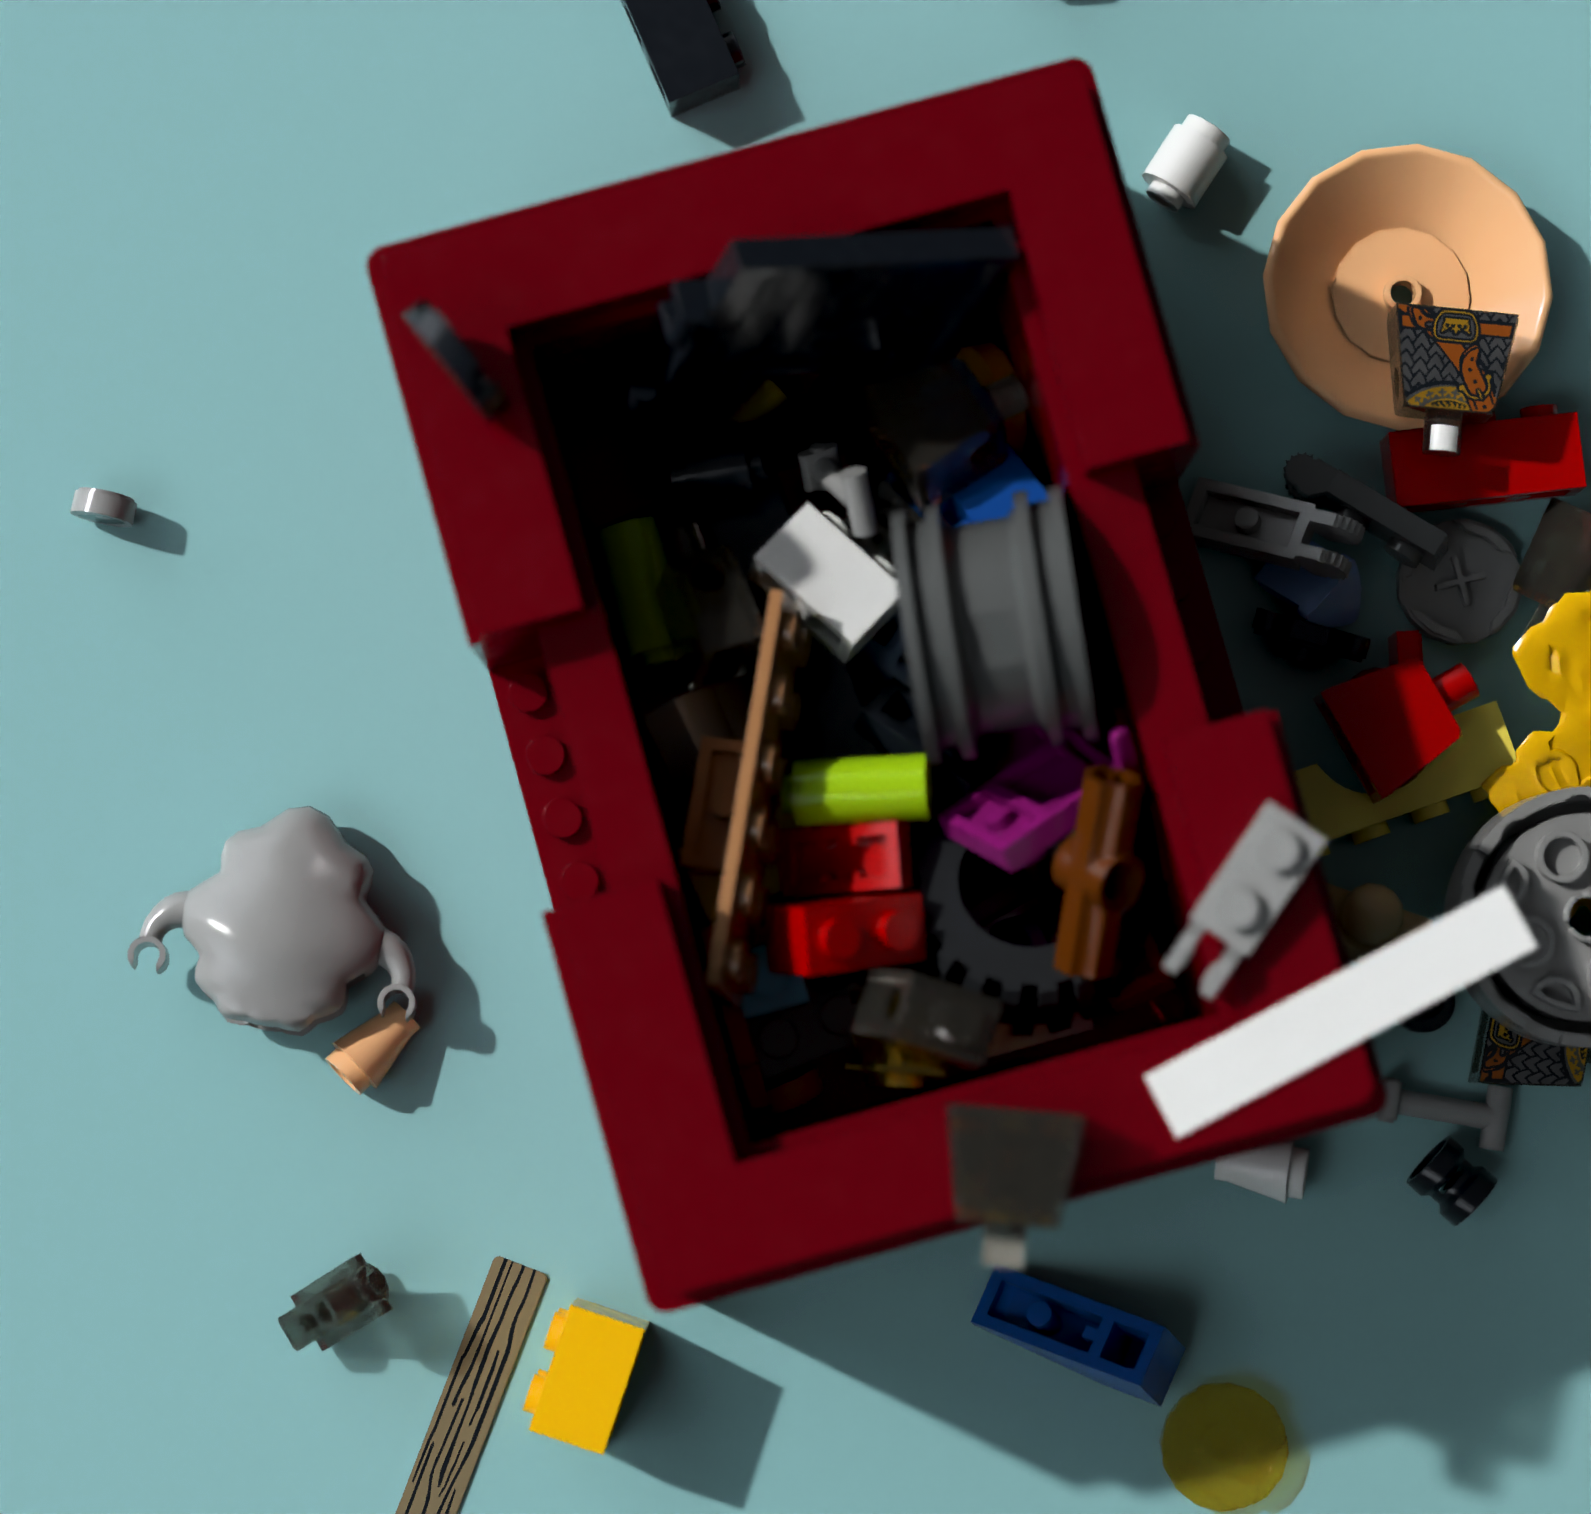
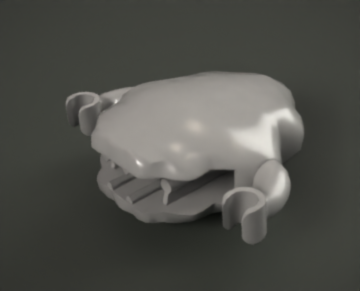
M312 806L288 808L260 827L241 830L225 841L221 854L220 872L190 891L176 892L163 898L145 918L139 938H136L128 949V960L131 967L135 970L138 965V956L144 948H158L159 959L156 963L157 974H162L167 970L170 960L168 950L162 943L163 938L169 931L183 928L185 938L194 946L200 956L194 974L195 982L215 1002L219 1012L227 1022L249 1025L264 1031L304 1036L318 1024L342 1015L347 1007L349 989L370 976L378 966L383 967L391 977V984L386 986L377 998V1007L381 1016L384 1017L387 1000L395 994L404 995L409 999V1006L406 1010V1022L414 1018L417 1011V1002L413 994L416 983V969L408 945L398 934L388 930L375 911L367 904V896L373 881L374 869L365 854L347 843L330 816Z

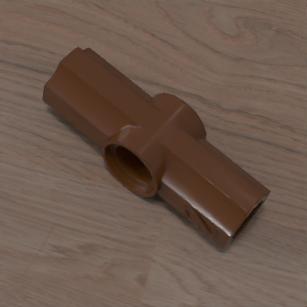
M1105 765L1085 768L1075 833L1070 835L1061 844L1052 864L1054 881L1065 890L1054 956V968L1068 976H1081L1093 980L1111 976L1121 912L1126 910L1135 901L1143 885L1144 868L1141 861L1131 855L1143 787V776L1127 768H1113Z

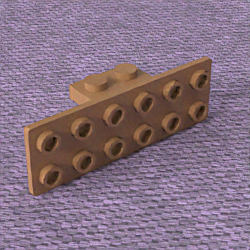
M770 589L745 741L701 735L680 859V866L686 871L723 875L705 983L710 992L726 1008L741 1010L744 993L752 994L756 986L759 963L758 955L750 952L754 928L764 927L766 922L764 905L769 904L768 888L761 887L765 861L774 862L779 847L780 826L778 822H772L776 796L780 797L784 774H790V758L783 757L786 733L796 732L801 711L800 693L793 692L797 668L807 667L811 651V630L802 627L801 612L796 610L785 589Z

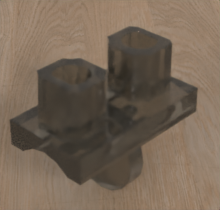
M361 1253L290 1296L296 1307L280 1316L278 1321L296 1351L316 1341L323 1352L391 1311L393 1308L388 1301L389 1286L380 1270L370 1263H366Z

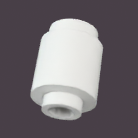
M1189 114L1183 124H1175L1143 172L1142 177L1149 185L1146 194L1154 202L1172 212H1178L1181 206L1194 209L1227 159L1224 151L1230 143L1228 136L1209 121Z

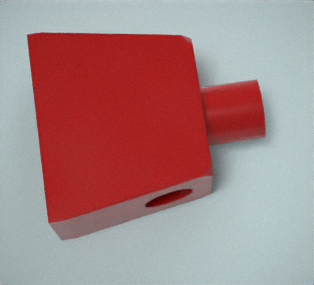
M1414 657L1330 687L1315 696L1313 700L1374 804L1395 792L1463 735L1451 712L1479 697L1480 693L1473 677L1462 663H1458L1431 679L1422 661L1418 657Z

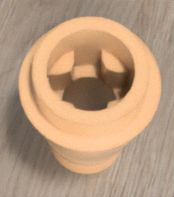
M393 1001L386 1008L384 1017L379 1013L334 1041L332 1044L335 1050L325 1060L349 1087L361 1095L370 1085L374 1088L379 1086L410 1038L420 1029V1026L413 1018L406 1022V1010Z

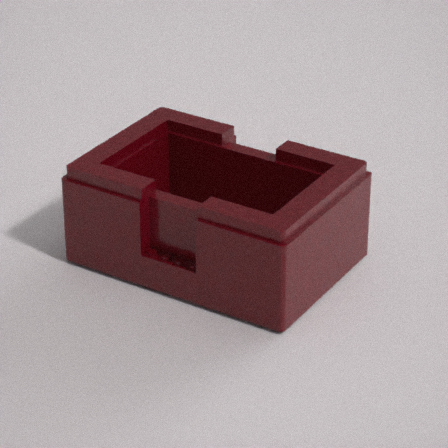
M1065 59L388 244L375 249L367 260V272L468 643L490 674L553 905V910L542 912L646 1298L649 1304L660 1312L677 1311L1000 1221L963 1217L956 1209L947 1115L948 1105L1078 1116V1124L1057 1204L1373 1117L1379 1114L1386 1105L1387 1091L1371 1036L1178 1139L1174 1135L1144 1078V1075L1350 967L1319 855L1316 856L1249 956L1247 957L1244 954L1241 956L1212 1000L1198 992L1202 986L1201 980L1211 965L1221 959L1229 944L1206 929L1195 945V953L1184 969H1179L1175 975L1172 974L1177 988L1118 1014L1111 1007L1107 998L1104 1010L1091 1018L1094 1029L973 1061L970 1063L978 1065L980 1068L971 1070L936 1059L919 1064L905 1063L894 1058L883 1042L869 1039L764 1080L766 1085L796 1070L815 1066L824 1085L823 1092L815 1098L776 1115L765 1114L764 1110L751 1113L720 1001L706 987L705 979L708 960L699 926L709 924V921L687 871L680 866L681 856L678 852V849L683 848L693 783L680 788L674 787L643 716L675 698L706 687H714L737 677L750 675L755 684L751 669L757 668L759 656L757 653L749 671H747L725 599L714 587L722 614L723 627L690 635V643L678 648L681 659L655 668L643 669L641 659L627 660L593 539V533H595V528L674 494L670 472L650 464L641 456L636 447L631 425L624 424L618 419L609 382L612 378L623 377L620 367L623 360L656 358L667 341L664 336L657 306L661 300H673L670 290L673 281L707 279L732 239L1012 227L1020 258L913 396L952 377L955 359L961 348L992 342L1006 354L1014 367L1017 382L1008 383L1011 393L1015 391L1017 398H1022L1027 417V441L1025 453L1021 460L1046 491L1047 487L1061 485L1099 732V741L1087 743L1103 755L1113 759L1109 741L1110 734L1116 727L1125 726L1130 731L1138 751L1141 763V776H1143V787L1135 830L1143 842L1140 858H1145L1151 863L1154 878L1151 890L1154 903L1150 921L1165 959H1167L1193 921L1189 917L1268 800L1310 827L1277 709L1268 712L1264 709L1246 715L1243 710L1178 480L1201 444L1094 72L1091 66L1082 59ZM420 299L423 301L427 300L433 310L436 309L475 355L478 366L485 373V378L492 384L496 383L511 405L509 406L510 411L490 426L466 400L404 320L402 313ZM802 373L784 375L783 378H769L788 398L771 417L783 413L798 404L805 395L810 393L811 387L821 374ZM757 379L756 382H755V383L753 384V386L751 387V389L749 390V392L746 394V396H747L763 379ZM849 445L839 449L843 470L850 467L848 460ZM862 447L860 450V459L872 453L864 447ZM799 464L776 469L793 516L808 502L821 514L826 511L835 515L846 525L852 535L848 509L828 491L806 492ZM877 472L868 474V477H872ZM898 482L889 486V488L899 489ZM872 496L879 530L876 534L864 538L852 535L851 541L869 557L872 555L880 556L895 569L891 537V512L905 509L910 522L919 521L925 512L909 502V508H901V503L885 501ZM709 526L701 530L699 529L706 547L705 556L712 581L714 582L717 577L711 565L708 551L716 549L718 546ZM884 625L872 639L886 646L894 633ZM857 685L864 703L871 701L879 692V690L871 685L866 689H862ZM1083 729L1075 730L1074 732L1085 741ZM933 783L935 805L944 796L939 795ZM950 794L945 795L946 797H951L955 802L958 801V799ZM1065 891L1027 911L1022 916H1027L1031 912L1048 907L1062 910ZM811 897L780 898L769 904L805 900ZM898 974L881 975L878 985L864 986L881 1032L887 1013L898 1003L908 999H923L934 1004L945 1018L947 1036L956 1040H946L939 1053L963 1061L951 1014L940 1007L942 996H931L919 990L915 983H907Z

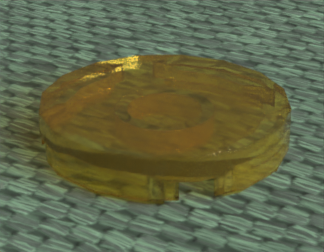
M1228 1381L1202 1384L1181 1396L1166 1415L1159 1439L1162 1466L1174 1487L1197 1506L1219 1512L1245 1508L1266 1498L1283 1477L1289 1454L1285 1426L1275 1407L1252 1388Z

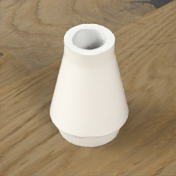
M1289 1140L1216 1160L1214 1180L1235 1184L1285 1204L1287 1197L1303 1200L1310 1149L1295 1147V1140Z

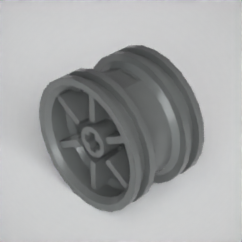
M1061 485L1047 487L1048 501L1031 504L1029 503L1026 490L1013 492L1014 508L1006 518L951 526L943 519L939 504L925 506V520L910 522L905 509L891 512V537L902 626L916 710L930 766L944 764L945 750L960 748L964 761L978 759V742L984 734L1039 726L1049 733L1052 748L1066 745L1065 732L1081 729L1084 732L1085 742L1099 741L1087 648Z

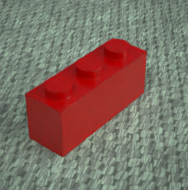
M1557 404L1525 407L1520 409V418L1496 420L1495 411L1475 412L1459 421L1458 425H1451L1459 427L1457 452L1429 450L1431 427L1388 432L1379 442L1386 498L1411 513L1575 496L1587 487L1578 413H1558Z

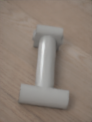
M835 442L826 444L816 443L811 445L809 449L800 451L797 455L804 490L806 492L828 491L848 509L852 535L854 537L864 538L876 534L879 529L867 468L864 466H853L843 470L838 444Z
M1385 1077L1383 1080L1387 1091V1102L1384 1109L1376 1115L1378 1121L1393 1123L1394 1120H1397L1399 1114L1481 1128L1478 1147L1504 1152L1513 1088L1488 1085L1485 1103L1404 1090L1402 1089L1403 1082H1400V1079Z

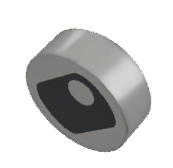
M80 487L79 490H75L70 513L95 523L116 527H132L137 503L128 496L112 491Z

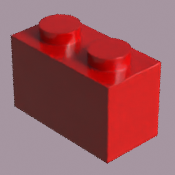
M882 890L764 905L770 972L810 977L927 960L922 893Z

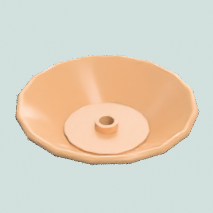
M1421 144L1360 150L1312 177L1278 220L1262 276L1270 333L1297 380L1343 416L1398 431L1431 427V424H1456L1477 411L1412 405L1406 400L1398 304L1391 297V288L1399 285L1408 288L1412 295V301L1408 305L1517 316V323L1496 400L1506 395L1539 352L1553 301L1546 241L1517 192L1472 158Z

